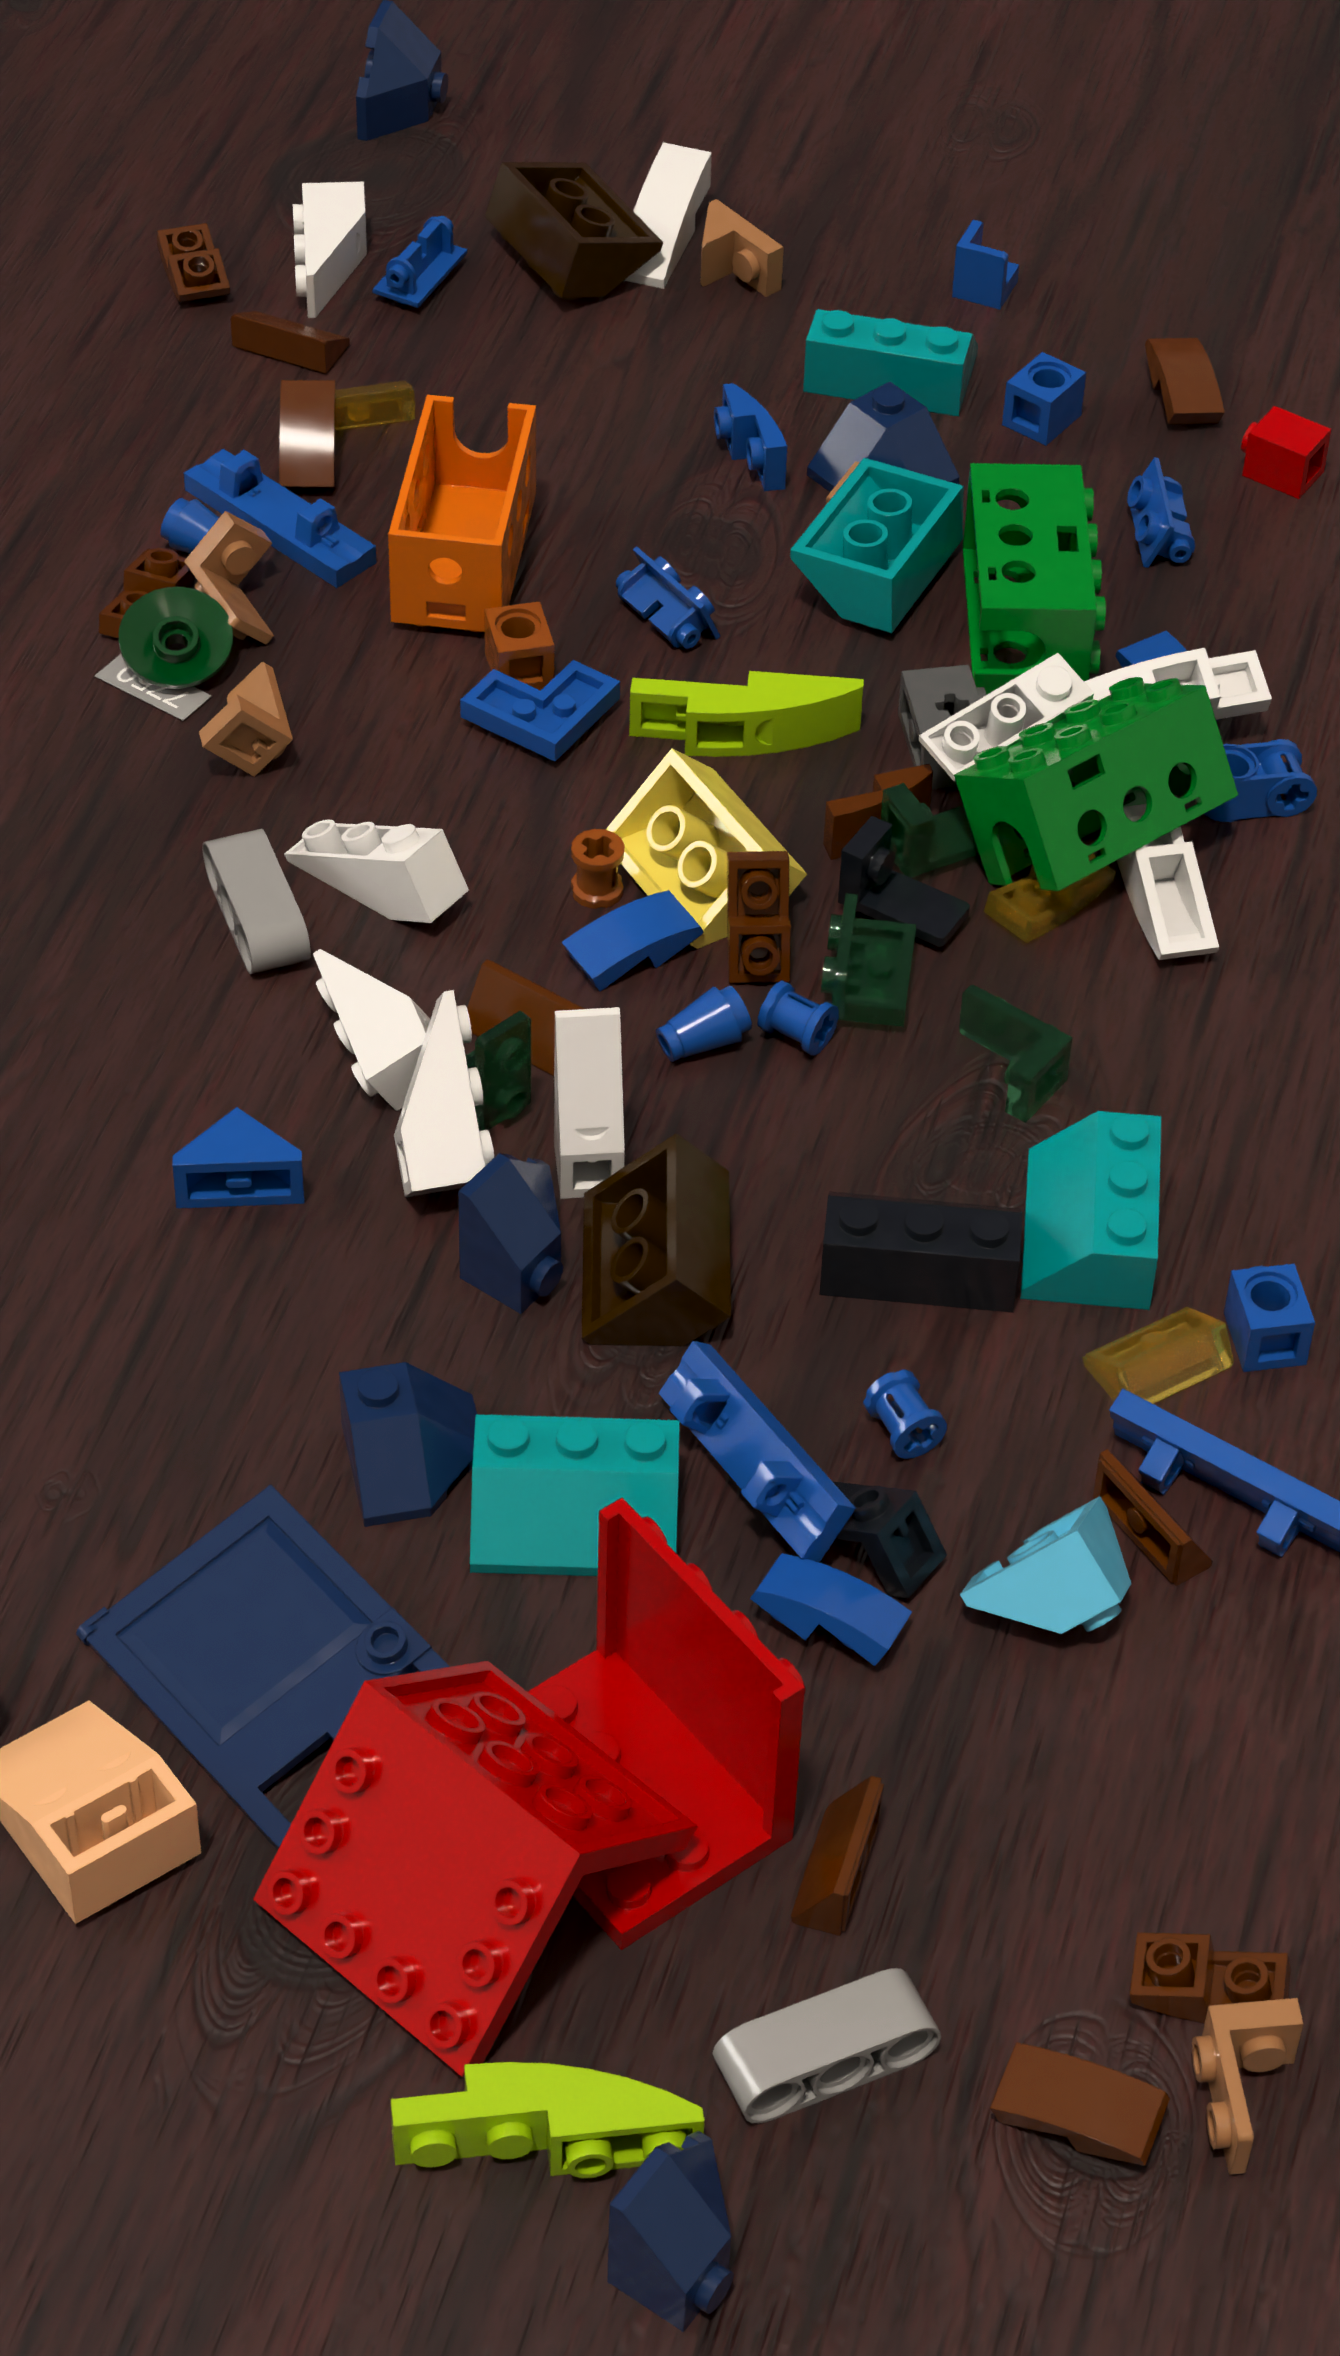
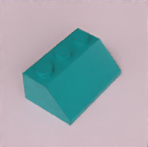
M816 309L806 338L803 392L855 400L890 381L927 407L928 412L959 416L977 357L978 344L973 333L955 331L949 327H929L904 323L893 318L878 319L853 315L842 310L827 311Z
M863 458L790 549V559L841 618L866 625L873 629L892 633L963 540L964 486Z
M1097 1111L1029 1148L1020 1299L1150 1310L1158 1262L1161 1116Z
M476 1414L472 1465L470 1573L598 1576L599 1511L621 1497L642 1518L645 1516L650 1517L658 1524L665 1535L668 1545L676 1553L680 1420Z

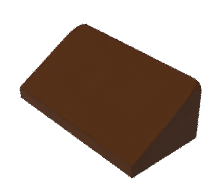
M258 311L234 313L230 319L232 346L321 373H327L350 345L349 338Z
M488 959L481 965L467 1007L473 1035L554 1076L555 1011L585 1009Z
M1108 1449L1099 1454L1093 1498L1095 1499L1099 1496L1102 1498L1110 1517L1171 1583L1178 1586L1209 1569L1213 1564V1560Z
M868 1777L835 1799L825 1810L791 1913V1921L796 1925L838 1936L841 1935V1932H845L880 1824L884 1784L881 1783L882 1778Z

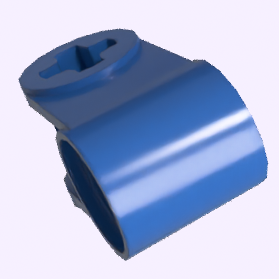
M1277 739L1263 743L1223 744L1238 796L1206 812L1205 815L1220 822H1234L1240 819L1269 816L1289 817L1309 808L1317 796V787L1311 776L1303 773L1300 766L1302 754L1296 743L1290 740ZM1282 755L1285 756L1287 762H1283ZM1280 794H1284L1285 801L1282 800Z

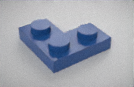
M572 660L540 691L493 669L460 700V716L548 759L556 761L620 699V681Z

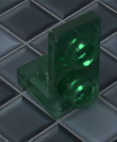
M904 783L883 790L881 820L892 824L890 850L895 853V864L904 875L911 878L979 855L964 805L933 815L929 807L923 802L920 803Z
M970 985L963 992L959 1031L967 1038L1011 1061L1004 1076V1082L1008 1084L1005 1112L1026 1123L1067 1081L1073 1038L1059 1031L1053 1025L1044 1023L1007 1003L1004 999L994 996L975 985Z
M518 1011L477 1037L475 1040V1050L465 1055L467 1067H477L481 1079L483 1105L475 1106L478 1128L481 1131L490 1130L505 1119L517 1116L531 1103V1018L524 1012Z

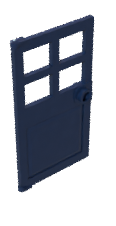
M271 1484L107 1610L105 1606L82 1623L76 1631L78 1638L97 1653L277 1850L291 1823L262 1792L328 1739L334 1741L363 1682L450 1667L426 1640L358 1574Z

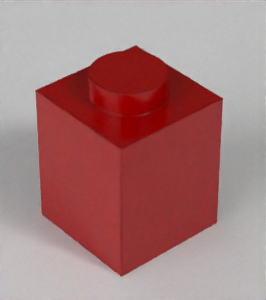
M1273 406L1258 423L1252 422L1243 436L1241 451L1246 454L1242 476L1300 499L1325 471L1331 428Z

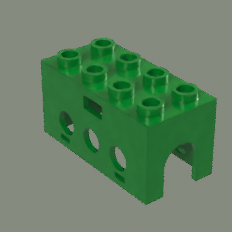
M970 463L962 557L971 672L976 687H984L986 695L1056 653L1062 656L1083 681L1089 679V674L1099 673L1100 642L1093 639L1095 631H1104L1106 601L1105 596L1095 595L1100 594L1102 565L1100 559L1091 558L1096 557L1098 528L1097 523H1088L1092 522L1094 492L1093 488H1084L1082 465ZM1011 500L1016 502L1021 509H1006L997 502ZM1004 576L1012 577L1017 582L1010 581L1006 579ZM974 577H978L979 583H975ZM1002 648H1014L1024 653L1026 658L1018 663H1004L998 660L994 653ZM980 654H987L988 661H981Z
M1133 677L1119 681L1109 687V696L1099 701L1087 700L1068 707L1064 710L1066 718L1054 724L1042 723L1031 726L1019 733L1021 741L1009 747L997 746L984 750L973 757L974 765L954 774L989 884L1006 886L1013 882L1011 875L1033 864L1040 888L1042 890L1060 891L1238 796L1206 686L1181 685L1177 678L1165 679L1156 683H1144L1142 677ZM1129 794L1130 800L1123 803L1124 797ZM1174 795H1184V796H1182V797H1180V798H1177V797L1174 796ZM1194 799L1196 800L1197 804L1185 809V804ZM1147 804L1145 813L1139 820L1133 822L1125 815L1123 807ZM1013 827L1020 833L1024 840L1020 839L1015 834ZM1101 828L1099 838L1092 845L1087 846L1080 840ZM1028 848L1029 853L1024 854L1023 850ZM1100 850L1101 855L1089 860V855Z

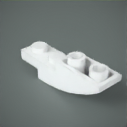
M1200 648L1143 661L1084 681L1094 692L1093 700L1098 701L1110 695V686L1133 677H1142L1144 683H1156L1165 679L1177 678L1181 685H1205L1216 720L1268 711L1272 700L1256 650L1208 658L1206 649Z

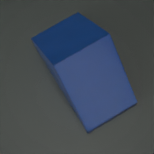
M238 1107L234 1108L172 1156L176 1208L304 1204L302 1151Z

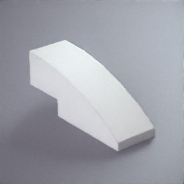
M663 142L643 184L633 212L664 243L657 255L624 281L665 288L695 232V214L710 188L712 152Z
M1147 804L1123 807L1125 815L1131 821H1137L1145 813ZM1181 826L1117 860L1136 917L1159 960L1217 953L1219 944L1193 843L1184 841Z

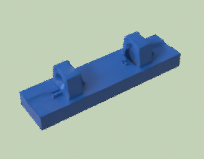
M222 449L210 456L204 463L184 472V485L187 492L221 514L227 511L263 530L272 542V547L335 588L342 586L376 564V545L339 523L334 506L321 498L317 499L313 504L303 500L261 473L259 459L246 450H242L234 456L227 450Z
M692 1341L682 1356L678 1368L669 1376L658 1394L670 1406L669 1410L676 1419L680 1420L683 1426L691 1430L742 1489L741 1494L753 1508L761 1511L800 1558L820 1562L855 1511V1506L710 1344Z
M1122 1388L1110 1407L1109 1413L1110 1417L1114 1420L1113 1429L1115 1435L1148 1452L1139 1467V1473L1142 1478L1141 1483L1165 1495L1180 1471L1184 1470L1266 1513L1257 1530V1535L1259 1536L1258 1544L1277 1556L1283 1557L1299 1531L1340 1552L1339 1500Z

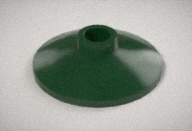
M166 587L143 595L128 608L119 627V647L126 665L142 680L164 688H187L212 678L226 664L233 646L232 625L228 624L229 616L226 611L211 596L192 588ZM176 643L186 646V648L181 650L167 649L170 645Z

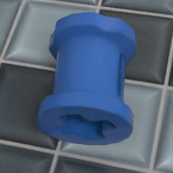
M781 980L770 989L759 1011L757 1025L761 1030L769 1034L777 1031L802 1043L803 1051L815 1056L830 1041L837 1026L839 1010L837 1006L829 1002L819 1005L795 993V988L791 984Z
M906 1369L889 1372L877 1379L868 1388L863 1401V1405L870 1416L882 1420L891 1434V1447L896 1455L903 1459L915 1458L927 1453L943 1439L947 1432L945 1419L939 1411L929 1409L918 1393L920 1383L913 1372ZM888 1395H892L895 1400L887 1399ZM916 1428L923 1429L922 1433H918Z

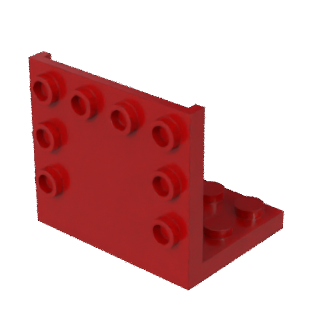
M621 1497L599 1511L596 1650L527 1692L698 1825L688 1846L683 1851L583 1875L573 1897L622 1951L793 1839L805 1685L798 1670L790 1661L785 1658L777 1659L758 1639L757 1632L750 1620L739 1610L731 1611L713 1592L704 1572L694 1563L686 1564L673 1551L658 1524L650 1517L645 1516L642 1518Z
M489 1661L366 1680L363 1682L253 1900L463 2077L464 2064L483 2063L583 1875L683 1851L688 1846L698 1825Z

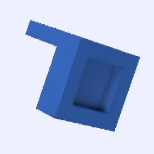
M972 220L956 245L952 297L1000 310L1018 282L1019 265L1008 262V254L1006 252L982 246L984 223Z

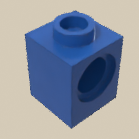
M1041 352L1006 382L1002 425L1047 446L1082 415L1086 372Z
M1295 1263L1232 1270L1224 1316L1243 1372L1307 1365L1315 1320Z

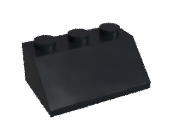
M830 1191L827 1201L819 1295L1013 1313L1020 1263L1023 1213L1020 1208Z

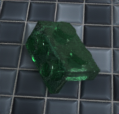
M846 893L843 915L831 914L827 950L837 951V957L825 956L821 993L833 994L832 1004L838 1007V1020L904 1027L916 924L856 918L858 894Z

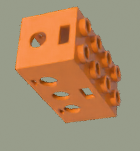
M426 396L388 533L391 622L485 632L484 609L509 606L536 496V405L509 403L507 443L498 451L479 453L465 447L456 436L454 397Z

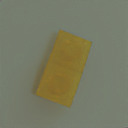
M1094 853L1088 856L1089 860L1096 858ZM1032 863L1028 877L989 892L984 912L1027 943L1058 927L1086 907L1113 882L1116 871L1109 866H1105L1060 891H1052L1040 888Z

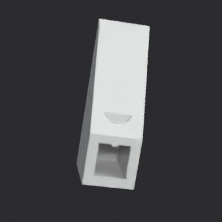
M364 182L302 183L303 204H293L296 297H307L308 318H316L367 255Z
M1056 653L919 735L918 740L951 779L956 782L954 774L974 765L973 757L976 754L997 746L1009 747L1021 741L1019 733L1023 730L1042 723L1054 724L1066 718L1064 714L1065 709L1083 701L1093 700L1094 692L1062 656Z
M323 820L306 828L302 833L303 839L284 853L287 861L390 920L432 923L469 891L442 829L415 828L412 824L397 827L374 825L372 822L344 824L335 823L333 820Z
M319 949L313 953L322 978L316 981V985L325 1002L340 1017L333 1024L337 1035L345 1047L352 1054L356 1055L358 1062L351 1066L352 1071L363 1090L370 1097L379 1093L398 1111L403 1108L430 1018L409 996Z
M454 990L444 991L436 1000L394 1133L405 1197L462 1188L494 1158L490 1133L488 1130L479 1131L475 1106L483 1105V1090L477 1067H467L463 1044L472 1041L470 1018L466 1005L456 1006Z
M619 1007L555 1011L554 1148L560 1199L584 1198L586 1191L624 1167L625 1148Z

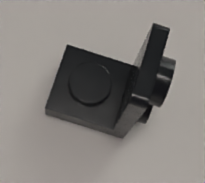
M871 816L842 849L838 903L933 945L944 946L969 916L970 904L892 870L895 862V853L890 850L892 824Z
M833 1482L856 1508L836 1539L862 1542L889 1596L909 1598L947 1556L917 1491Z

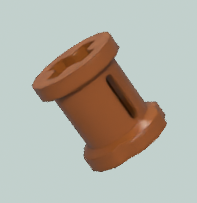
M591 829L580 833L572 841L571 857L574 863L577 864V873L571 879V889L574 900L582 906L591 909L608 908L618 903L623 896L624 886L622 884V877L618 873V866L624 859L625 844L621 837L614 832L605 829Z

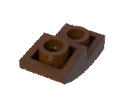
M207 223L157 230V246L169 283L179 302L230 294V285L219 248H214Z
M1148 338L1145 342V349L1153 390H1162L1168 424H1219L1225 413L1213 367L1199 339Z
M281 380L279 484L285 488L335 489L336 381Z
M147 548L124 570L123 591L99 613V633L118 638L120 623L128 608L136 600L149 592L166 587L191 588L195 576L184 562L186 558L179 557L175 551L170 549Z
M930 764L875 774L873 792L826 801L823 845L830 859L841 858L842 849L871 816L892 824L891 840L904 834L925 819L930 813L933 769Z
M788 851L727 852L729 983L779 982L781 980L790 982V859Z
M1137 1932L1130 1987L1131 2003L1173 2017L1205 2024L1208 2006L1288 1999L1291 1975L1288 1953L1214 1951L1210 1934Z
M1016 2042L990 2109L1000 2123L1065 2136L1077 2152L1145 2166L1170 2097L1166 2091L1114 2069L1068 2054Z

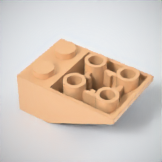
M86 1701L0 1748V1822L75 1924L201 1854L196 1802L157 1752L91 1701Z

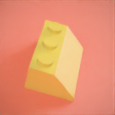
M673 748L606 829L614 832L623 840L625 852L621 865L649 896L669 890L701 926L704 934L690 943L691 946L697 949L727 937V852L786 851L713 768ZM788 853L790 859V896L807 873Z

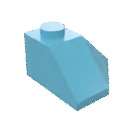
M1099 1496L1042 1527L1023 1541L1024 1545L1007 1557L1010 1563L1009 1566L1003 1568L999 1560L991 1563L975 1574L960 1593L967 1607L1063 1634L1079 1624H1082L1085 1631L1088 1632L1112 1620L1122 1611L1118 1603L1122 1601L1132 1583L1108 1509Z

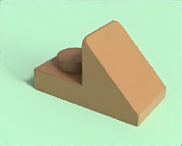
M715 199L709 202L702 241L701 286H707L733 273L765 297L774 294L782 289L784 247L722 202Z

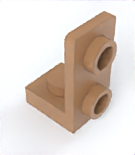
M224 511L184 562L198 580L194 585L195 589L211 596L224 608L229 616L228 624L232 625L235 637L244 640L248 635L264 644H268L274 634L238 585L272 545V542L263 530Z
M261 662L228 694V704L199 731L203 748L254 777L271 760L278 758L284 752L286 746L293 740L273 667L264 662Z
M1297 1998L1208 2006L1202 2036L1193 2037L1192 2061L1195 2076L1199 2083H1209L1213 2101L1208 2103L1206 2112L1209 2140L1213 2149L1224 2150L1229 2175L1246 2173L1253 2144V2131L1238 2068H1245L1252 2072H1266L1276 2069L1283 2064H1294L1303 2028V2020Z

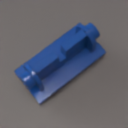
M445 216L429 218L425 222L423 230L417 236L418 240L416 242L412 241L398 257L392 258L388 262L386 275L373 288V293L395 300L401 304L419 308L467 254L466 248L453 245V224L451 220Z
M1154 457L1143 475H1139L1133 480L1127 496V503L1131 509L1135 527V539L1139 545L1143 567L1146 568L1150 566L1157 555L1171 559L1175 563H1183L1191 557L1195 550V541L1191 534L1189 523L1184 522L1187 518V513L1183 500L1182 486L1173 478L1163 476L1159 458Z
M637 546L632 549L640 564L634 570H626L618 576L615 585L618 589L619 598L644 619L661 606L648 620L651 626L675 647H684L686 649L694 647L698 643L703 630H706L717 640L720 634L710 617L715 612V608L704 593L696 586H692L688 590L680 584L681 579L677 572L661 556L653 561Z

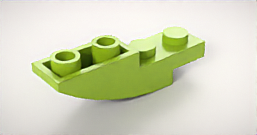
M749 671L748 685L743 686L632 677L629 736L685 740V755L751 756L806 748L832 741L860 730L864 679Z
M497 2062L464 2064V2092L391 2099L395 2165L416 2164L421 2167H439L450 2163L454 2159L489 2155L498 2159H515L528 2154L530 2151L547 2149L550 2176L571 2174L578 2178H595L606 2174L610 2170L640 2167L656 2146L667 2142L683 2150L681 2146L687 2135L697 2131L704 2133L702 2107L671 2092L615 2074L550 2063Z

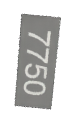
M121 654L94 675V677L182 721L212 697V695L193 686L173 689L150 684L130 670Z

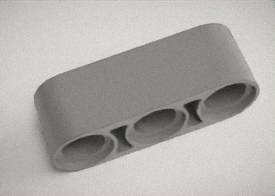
M257 829L203 842V858L210 885L248 972L254 974L309 961L311 958L310 941L303 916L264 830Z
M891 1968L746 2022L725 2034L715 2045L712 2054L745 2119L751 2123H764L920 2062L939 2045L941 2033L908 1973L901 1968Z

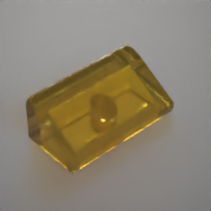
M406 381L336 390V430L415 419V392L413 386Z
M1189 1307L1183 1308L1097 1348L1082 1357L1085 1368L1114 1401L1123 1388L1152 1404L1229 1369L1234 1362L1226 1323Z

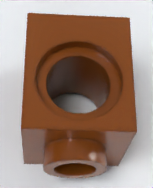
M540 601L484 609L485 654L490 670L495 669L538 690H542L554 678V642Z

